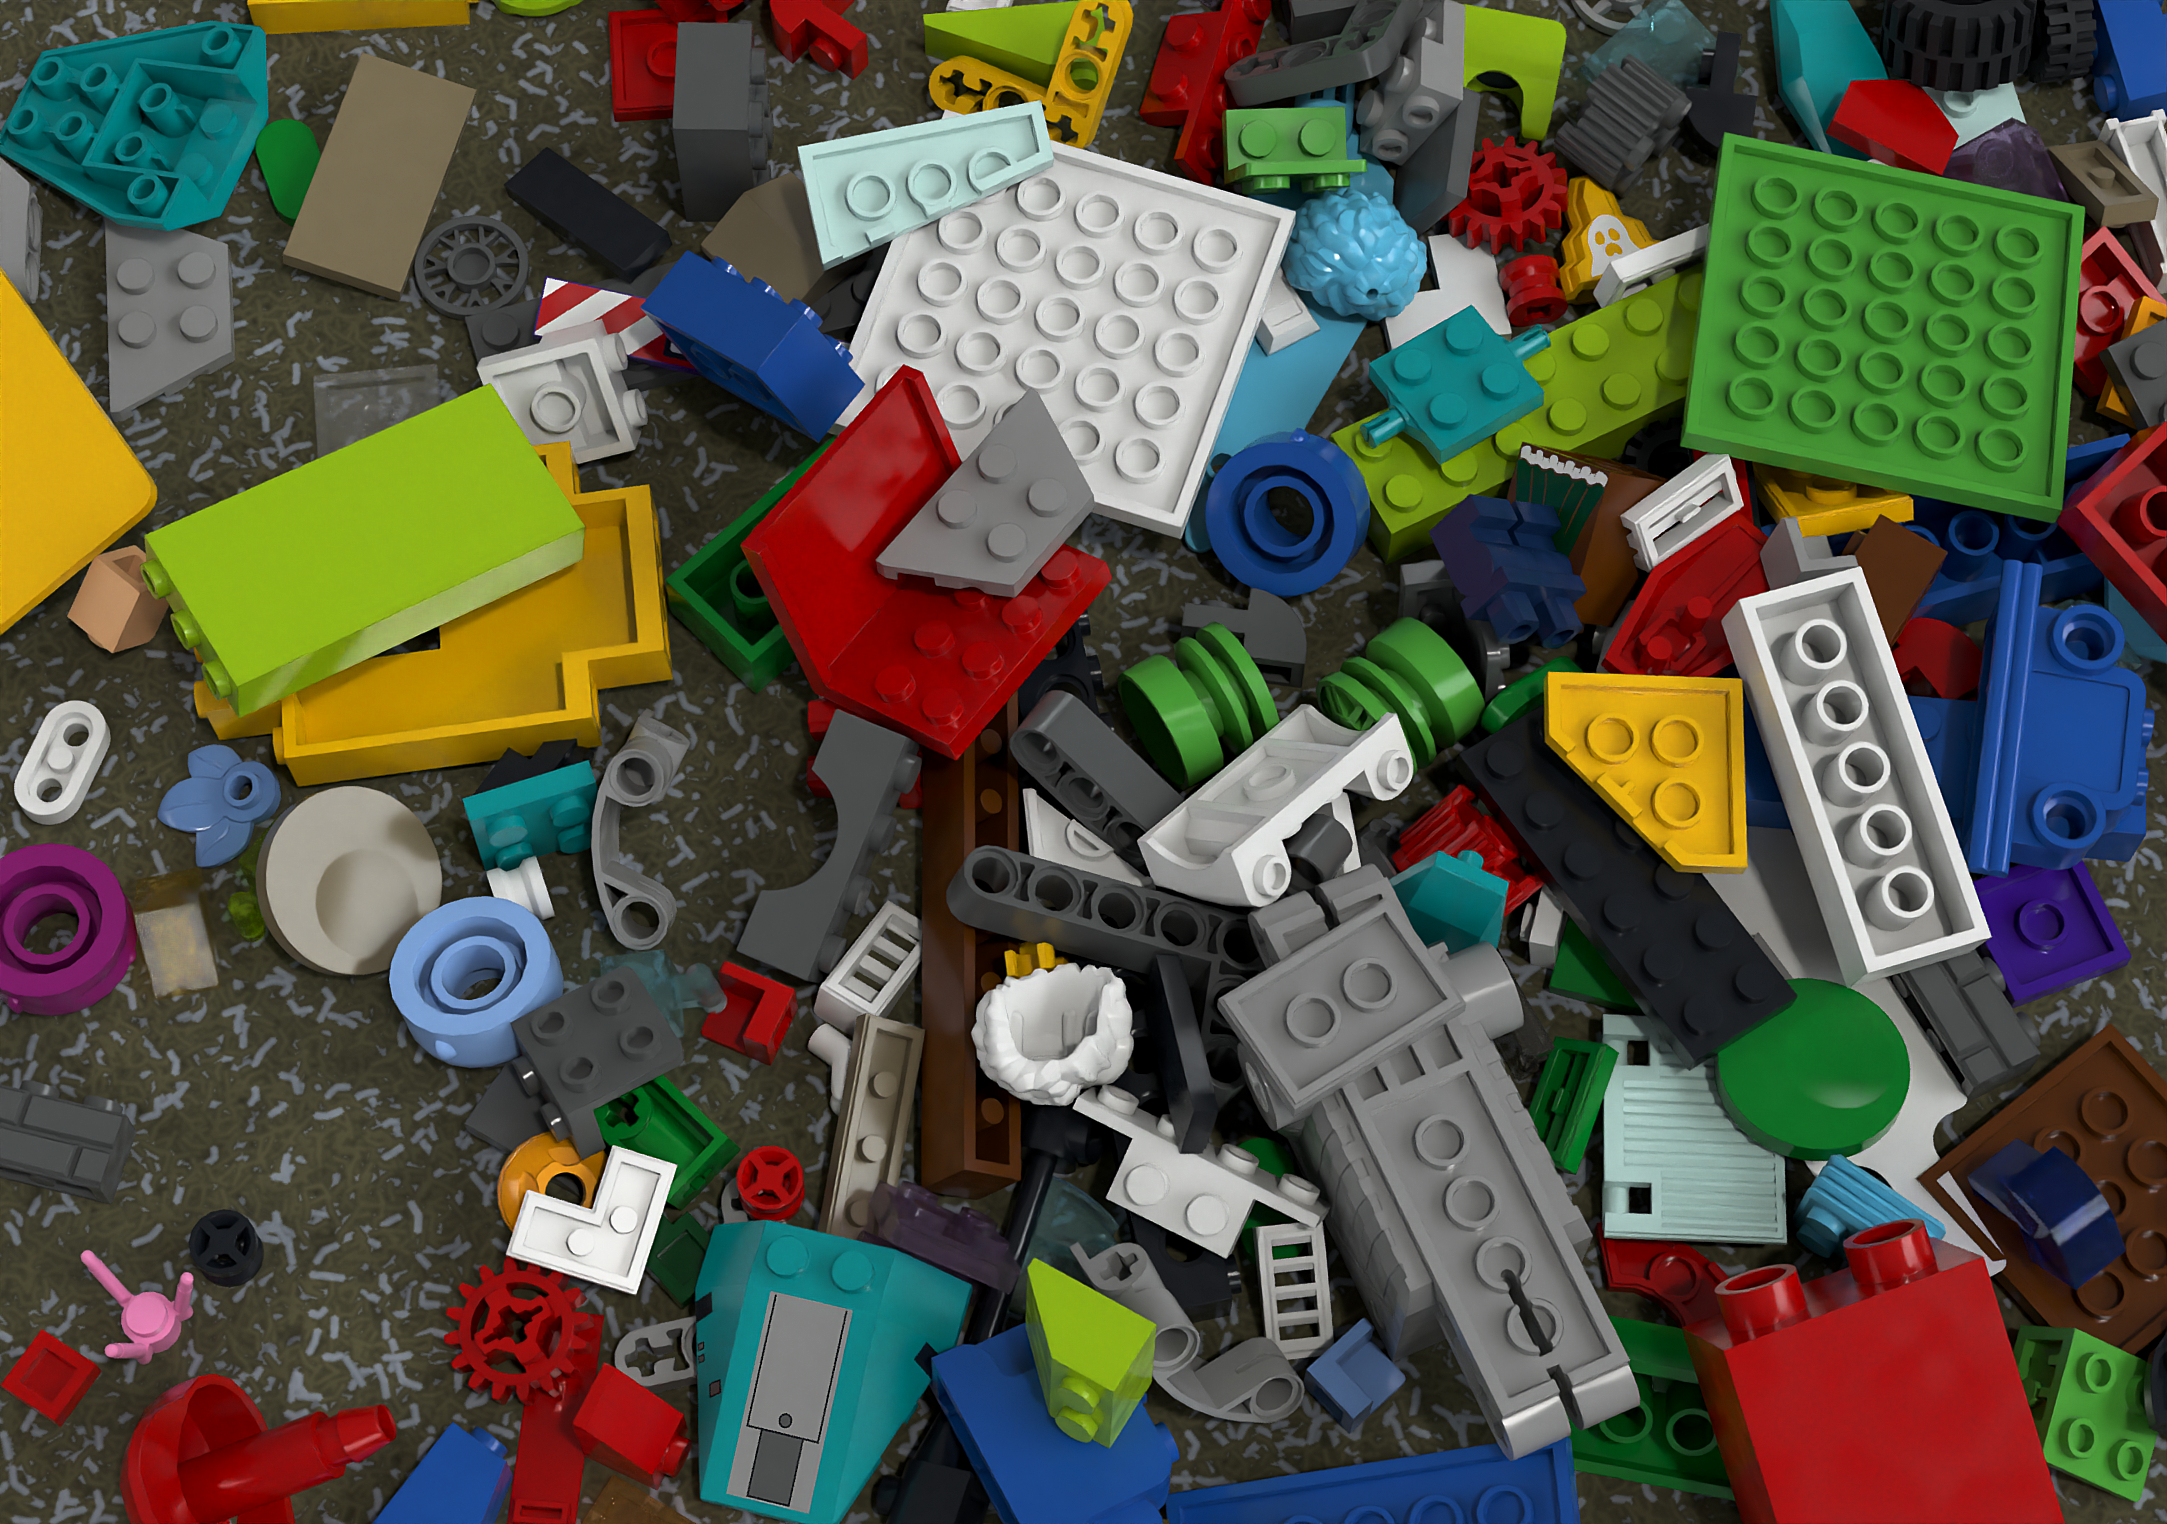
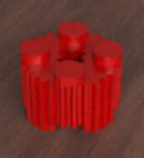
M1460 784L1399 835L1401 838L1399 842L1402 846L1392 854V858L1399 871L1403 872L1438 850L1457 858L1458 853L1462 850H1472L1479 853L1484 859L1482 870L1509 882L1504 917H1506L1544 885V882L1536 871L1531 875L1527 874L1528 870L1522 865L1523 861L1519 858L1523 854L1493 815L1483 816L1477 807L1472 806L1470 801L1476 797L1475 794L1466 785Z

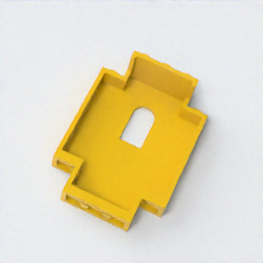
M570 440L532 445L585 525L583 560L440 625V649L368 658L241 718H238L227 698L218 701L213 696L203 676V680L195 681L194 699L200 719H209L219 740L273 733V747L277 763L279 765L287 764L298 787L500 760L509 747L523 756H531L536 753L543 742L577 738L578 746L587 748L602 746L598 699L599 689L673 680L659 519L650 485L581 493L580 471ZM194 647L193 649L196 660L198 661V663L203 662L204 664L205 662L203 661L197 649Z

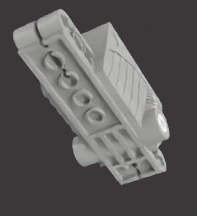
M1373 863L1316 885L1315 896L1317 905L1310 894L1304 890L1248 914L1250 931L1266 969L1388 895L1411 925L1388 878H1384L1380 870ZM1441 939L1426 945V948L1467 1003L1465 1012L1297 1116L1293 1117L1242 1042L1237 1045V1052L1247 1086L1262 1117L1273 1131H1277L1284 1136L1303 1178L1320 1190L1318 1197L1331 1204L1324 1221L1391 1361L1395 1362L1447 1339L1500 1449L1510 1461H1514L1570 1436L1571 1428L1567 1414L1573 1424L1581 1431L1640 1405V1395L1635 1378L1629 1367L1630 1359L1582 1266V1261L1593 1235L1578 1206L1573 1205L1572 1197L1564 1181L1558 1175L1555 1164L1544 1142H1541L1538 1136L1539 1132L1529 1112L1521 1102L1522 1098L1510 1075L1508 1076L1505 1065L1494 1043L1491 1042V1040L1523 1026L1524 1015L1514 981L1500 954L1488 941L1484 940L1450 954L1444 940Z

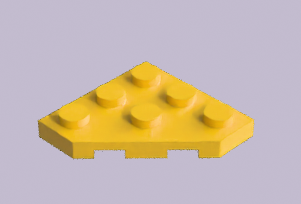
M1573 672L1547 673L1544 678L1545 743L1676 872L1743 874L1748 864L1742 679Z

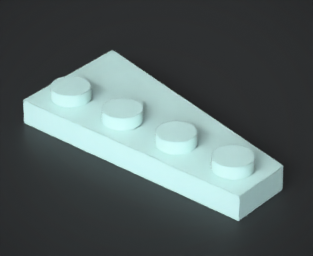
M1041 100L798 147L799 163L823 271L1053 167L1054 162Z

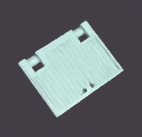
M1603 1014L1601 1043L1607 1044L1619 1052L1603 1098L1602 1230L1604 1231V1238L1786 1245L1785 1157L1754 1141L1740 1129L1727 1113L1715 1083V1055L1689 1071L1647 1016ZM1628 1040L1648 1041L1649 1066L1627 1065ZM1630 1187L1650 1188V1214L1629 1213Z

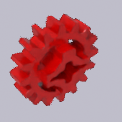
M1508 136L1501 147H1495L1489 138H1484L1482 140V150L1479 152L1473 151L1466 199L1443 216L1440 221H1448L1449 234L1452 238L1467 233V247L1472 250L1479 246L1482 241L1490 243L1491 254H1498L1502 244L1511 243L1517 253L1523 252L1524 239L1530 237L1533 241L1542 244L1546 241L1545 227L1559 230L1562 226L1561 212L1568 211L1569 206L1567 172L1565 168H1557L1556 155L1553 152L1538 156V142L1532 140L1521 149L1516 147L1514 136Z
M505 1257L504 1273L496 1275L484 1264L479 1267L480 1277L483 1281L482 1285L476 1289L471 1285L461 1283L458 1287L468 1301L464 1308H447L446 1315L459 1324V1330L444 1335V1343L450 1348L463 1351L456 1356L451 1365L459 1374L475 1370L470 1377L468 1386L478 1394H481L493 1384L492 1399L498 1404L505 1405L511 1397L512 1391H516L520 1401L526 1406L534 1404L536 1388L543 1387L553 1397L560 1394L555 1378L561 1373L575 1379L579 1377L581 1373L571 1360L574 1354H591L593 1347L579 1337V1331L595 1326L594 1319L588 1313L575 1311L587 1300L586 1295L579 1287L563 1292L570 1280L569 1275L553 1271L546 1278V1268L529 1263L527 1270L522 1271L516 1259ZM530 1288L544 1292L548 1296L543 1298L539 1295L529 1301L517 1298L512 1290ZM489 1306L490 1309L484 1329L477 1332L481 1316ZM522 1318L527 1323L524 1327L527 1338L517 1344L511 1338L514 1335V1329L511 1324L517 1319ZM562 1329L559 1343L550 1356L548 1351L553 1335ZM507 1360H511L523 1365L526 1372L508 1374L492 1369L490 1366L493 1364L498 1366Z

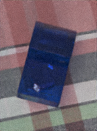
M2016 1138L1967 1176L1974 1196L2018 1223L2031 1261L2075 1290L2126 1251L2114 1215L2099 1189L2068 1155L2055 1146L2042 1154Z

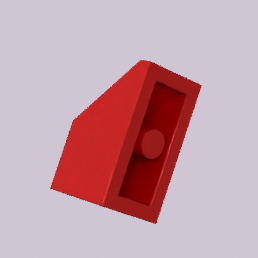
M605 1362L572 1423L585 1457L655 1490H658L666 1474L673 1478L679 1474L692 1446V1440L685 1437L688 1428L684 1414L619 1369Z

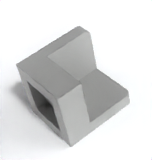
M1796 517L1782 518L1759 553L1770 591L1859 567L1855 555L1833 557L1826 535L1802 537Z

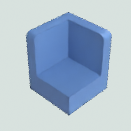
M1365 1317L1306 1369L1303 1382L1304 1387L1349 1434L1402 1387L1406 1379L1400 1369L1371 1340L1374 1326Z

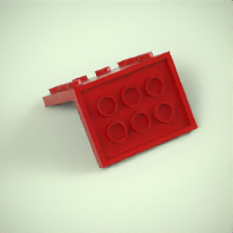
M903 364L844 431L835 438L834 442L807 472L795 482L793 487L769 514L755 526L740 546L815 694L957 761L1112 580V575L1105 561L1064 543L1016 598L987 594L976 587L955 589L936 586L933 577L899 572L897 579L885 578L878 573L875 560L962 464L923 372Z

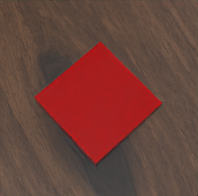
M703 5L681 22L728 23L727 10L718 11L712 5ZM662 8L608 12L615 122L673 118L678 24Z

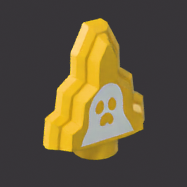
M1584 175L1569 181L1568 211H1565L1564 214L1570 232L1561 244L1564 265L1559 269L1560 277L1558 284L1559 288L1565 292L1567 303H1572L1573 305L1598 302L1593 292L1609 262L1662 242L1652 239L1641 220L1623 215L1613 193L1591 176Z

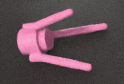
M85 1250L82 1252L81 1261L123 1309L121 1325L124 1333L132 1342L108 1344L104 1349L105 1354L113 1358L136 1359L140 1364L145 1365L151 1361L153 1353H160L169 1349L177 1341L181 1333V1321L187 1320L193 1315V1309L190 1305L193 1275L185 1272L180 1276L175 1301L170 1302L164 1295L156 1292H143L134 1296L92 1251Z

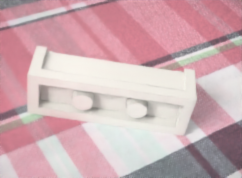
M2163 109L2151 111L2149 117L2120 123L2118 118L2108 119L2105 121L2098 140H2102L2159 198L2155 220L2129 223L2127 227L2145 276L2160 294L2167 293V134L2164 128L2167 117Z

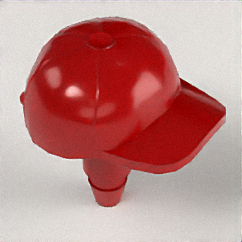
M218 1374L195 1377L175 1385L159 1395L144 1410L133 1431L123 1457L119 1483L130 1524H230L229 1519L238 1516L237 1524H296L290 1496L342 1477L346 1470V1464L352 1462L360 1463L395 1440L397 1434L396 1424L390 1410L385 1405L379 1404L340 1409L336 1415L331 1417L322 1411H316L268 1429L261 1412L249 1395L231 1378Z

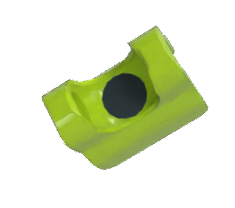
M1463 4L1465 5L1463 87L1477 93L1496 91L1509 97L1519 110V143L1528 144L1533 140L1538 142L1539 147L1544 146L1549 130L1567 39L1566 29L1560 22Z

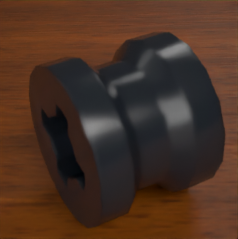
M226 1209L210 1212L202 1217L191 1231L189 1239L190 1255L205 1278L216 1286L231 1288L243 1285L254 1278L260 1270L264 1259L263 1242L248 1218L239 1212ZM228 1256H229V1257L231 1258V1259H229V1260H221V1259H220V1260L218 1261V1257H228Z

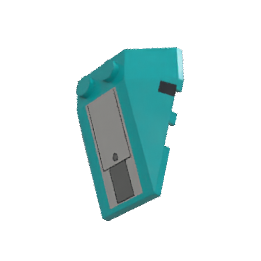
M771 1220L714 1225L695 1287L700 1499L703 1502L793 1524H840L881 1463L882 1459L880 1456L903 1423H908L918 1408L917 1401L932 1381L931 1358L957 1346L973 1290L972 1285L892 1248Z

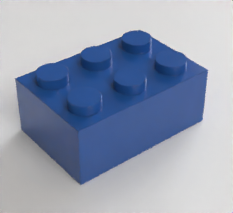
M687 250L640 307L704 378L818 443L866 385L848 365L853 360L852 354L837 340L827 334L823 335L818 330L823 321L810 307L796 298H793L789 304H786L771 286L757 277H753L749 283L746 282L744 277L732 265L718 256H715L709 262Z

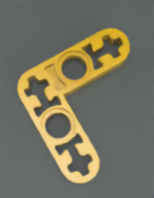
M1081 0L1078 2L1073 11L1048 89L973 57L959 55L951 57L934 68L929 79L931 98L942 110L945 111L946 109L963 115L999 108V98L1005 91L1016 92L1025 103L1041 100V103L1046 106L1044 111L1046 120L1057 123L1068 116L1072 119L1071 129L1078 133V136L1065 143L1060 140L1062 130L1046 123L1050 140L1084 150L1090 146L1095 138L1132 28L1133 12L1131 4L1128 0ZM1104 4L1108 6V18L1116 22L1115 26H1110L1102 31L1096 46L1080 44V40L1086 43L1095 36L1098 19L1091 15V11L1097 10ZM1100 48H1107L1108 53H1106ZM1075 59H1088L1095 65L1099 74L1098 84L1095 89L1083 90L1075 85L1070 74L1071 65ZM962 72L964 74L963 84L967 87L980 91L987 87L989 82L992 83V87L985 97L972 91L956 97L954 95L955 85L947 81V77ZM983 101V106L981 109L979 108V104Z

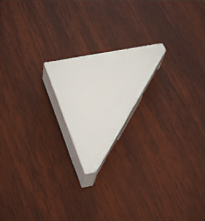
M1023 789L1030 856L1156 891L1152 878L1145 877L1117 856L1112 847L1076 820L1068 819L1040 798L1035 789ZM1036 896L1038 902L1044 908L1055 907L1050 900Z

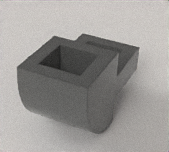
M1251 588L1248 610L1235 609L1231 604L1218 600H1207L1200 604L1185 603L1181 639L1188 636L1196 640V632L1212 621L1223 624L1239 640L1250 655L1266 684L1302 688L1307 653L1306 634L1297 614L1282 599L1267 591Z

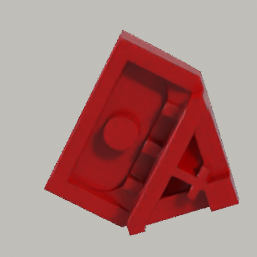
M1889 79L1851 81L1825 132L1888 166L1940 177L1959 138V135L1946 116L1920 86L1912 84L1911 81Z

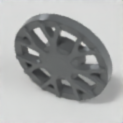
M479 215L457 217L433 229L419 246L414 265L417 285L426 302L439 313L465 321V317L515 304L527 286L530 272L527 250L518 234L499 220ZM479 230V243H460L459 231ZM484 230L493 232L489 237H484ZM454 234L455 239L450 241L446 237ZM500 237H503L512 246L495 258L489 247ZM438 243L452 251L447 259V263L430 255ZM517 253L519 259H510ZM426 263L433 266L425 269ZM497 268H519L516 280L496 278ZM441 274H449L450 283L432 290L425 279ZM492 286L501 295V298L485 305L479 293ZM457 290L470 294L466 307L450 303Z

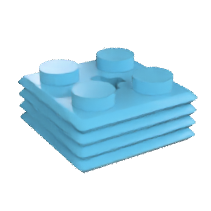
M1841 1154L1830 1156L1818 1177L1815 1178L1811 1187L1807 1189L1793 1215L1794 1226L1799 1228L1796 1237L1804 1246L1825 1258H1829L1834 1252L1847 1262L1843 1242L1857 1232L1886 1222L1902 1219H1921L1925 1222L1929 1238L1935 1237L1942 1240L1946 1234L1943 1223Z

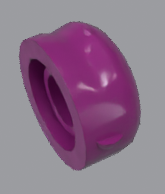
M53 843L27 846L0 859V999L8 1004V1007L17 1014L25 1011L33 1015L60 1016L73 1014L93 1006L110 994L124 978L129 965L136 959L137 928L136 917L129 899L124 894L118 879L108 866L90 852L76 848L75 845ZM58 913H70L79 916L77 934L72 942L61 951L45 955L34 954L24 949V940L30 930L43 918Z

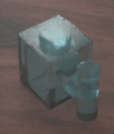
M664 949L599 958L600 977L623 966L630 967L636 972L676 1037L684 1036L683 1009L702 1006L706 1012L716 1014L721 1012L727 1005V996L709 967L705 964H693L687 969L685 975H680Z

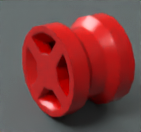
M1529 255L1518 258L1501 269L1498 276L1502 291L1510 296L1506 309L1511 324L1518 327L1546 324L1559 319L1566 313L1568 305L1565 292L1556 285L1560 277L1556 259L1547 255Z
M762 1146L749 1152L741 1161L737 1171L739 1201L744 1212L754 1221L771 1220L784 1223L792 1219L801 1210L805 1199L803 1169L797 1157L789 1150L778 1146ZM762 1192L774 1193L777 1199L774 1196L766 1195L759 1197V1194Z

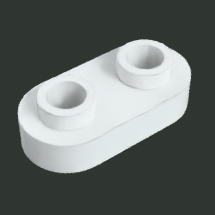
M68 701L53 708L45 717L14 783L16 799L24 813L37 823L45 825L58 824L68 820L78 811L109 748L111 739L109 727L101 712L92 704L84 701ZM83 731L89 734L84 744L80 746L68 745V740L74 733ZM50 787L62 788L61 795L55 801L44 802L41 800L42 793Z

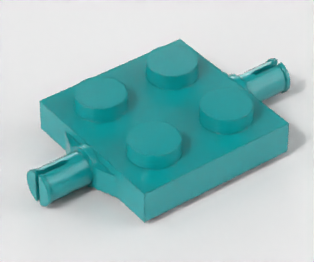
M1473 305L1466 307L1369 363V378L1386 398L1389 410L1366 424H1362L1360 426L1362 436L1366 442L1369 441V446L1374 449L1379 444L1404 431L1409 436L1420 441L1439 465L1543 405L1544 390L1525 369L1523 361L1551 346L1547 332L1545 330L1542 331L1540 324H1535L1529 330L1508 341L1495 333Z

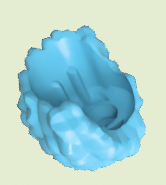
M1348 188L1343 195L1325 190L1323 193L1319 192L1314 199L1311 198L1305 201L1299 209L1295 210V225L1281 261V267L1291 286L1305 291H1312V295L1318 304L1332 307L1341 316L1359 313L1372 321H1380L1386 316L1396 317L1405 309V306L1413 301L1414 295L1420 289V281L1427 269L1426 246L1417 239L1416 231L1406 225L1399 211L1396 210L1395 205L1388 204L1384 196H1380L1378 192L1364 194Z

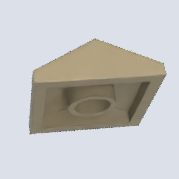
M792 172L744 192L701 243V250L711 260L715 256L724 259L744 277L746 282L749 283L753 277H757L771 286L786 304H789L793 298H796L808 307L873 256V249L823 271L805 186Z

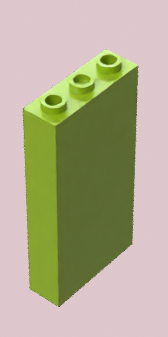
M488 383L144 535L147 562L140 564V570L152 596L156 600L165 597L174 613L170 615V618L181 644L186 650L195 647L205 662L201 665V670L213 696L218 701L227 698L238 718H241L583 560L585 525L492 384Z

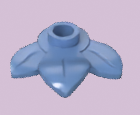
M216 744L204 746L189 753L188 768L192 778L178 782L168 790L157 812L158 819L165 825L179 831L196 833V863L201 869L220 866L241 854L250 843L255 823L269 819L276 812L281 800L278 778L270 768L256 761L243 762L232 748ZM252 783L250 795L243 800H239L242 790Z

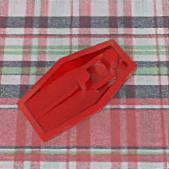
M1736 511L1655 566L1606 653L1601 666L1610 674L1711 678L1733 666L1735 661L1721 620L1738 600L1770 591L1759 555L1769 537Z

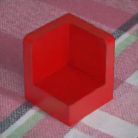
M724 961L718 972L721 990L701 1029L702 1036L706 1040L771 1066L798 1011L795 989Z

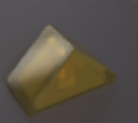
M202 867L137 879L133 917L156 1001L221 988Z

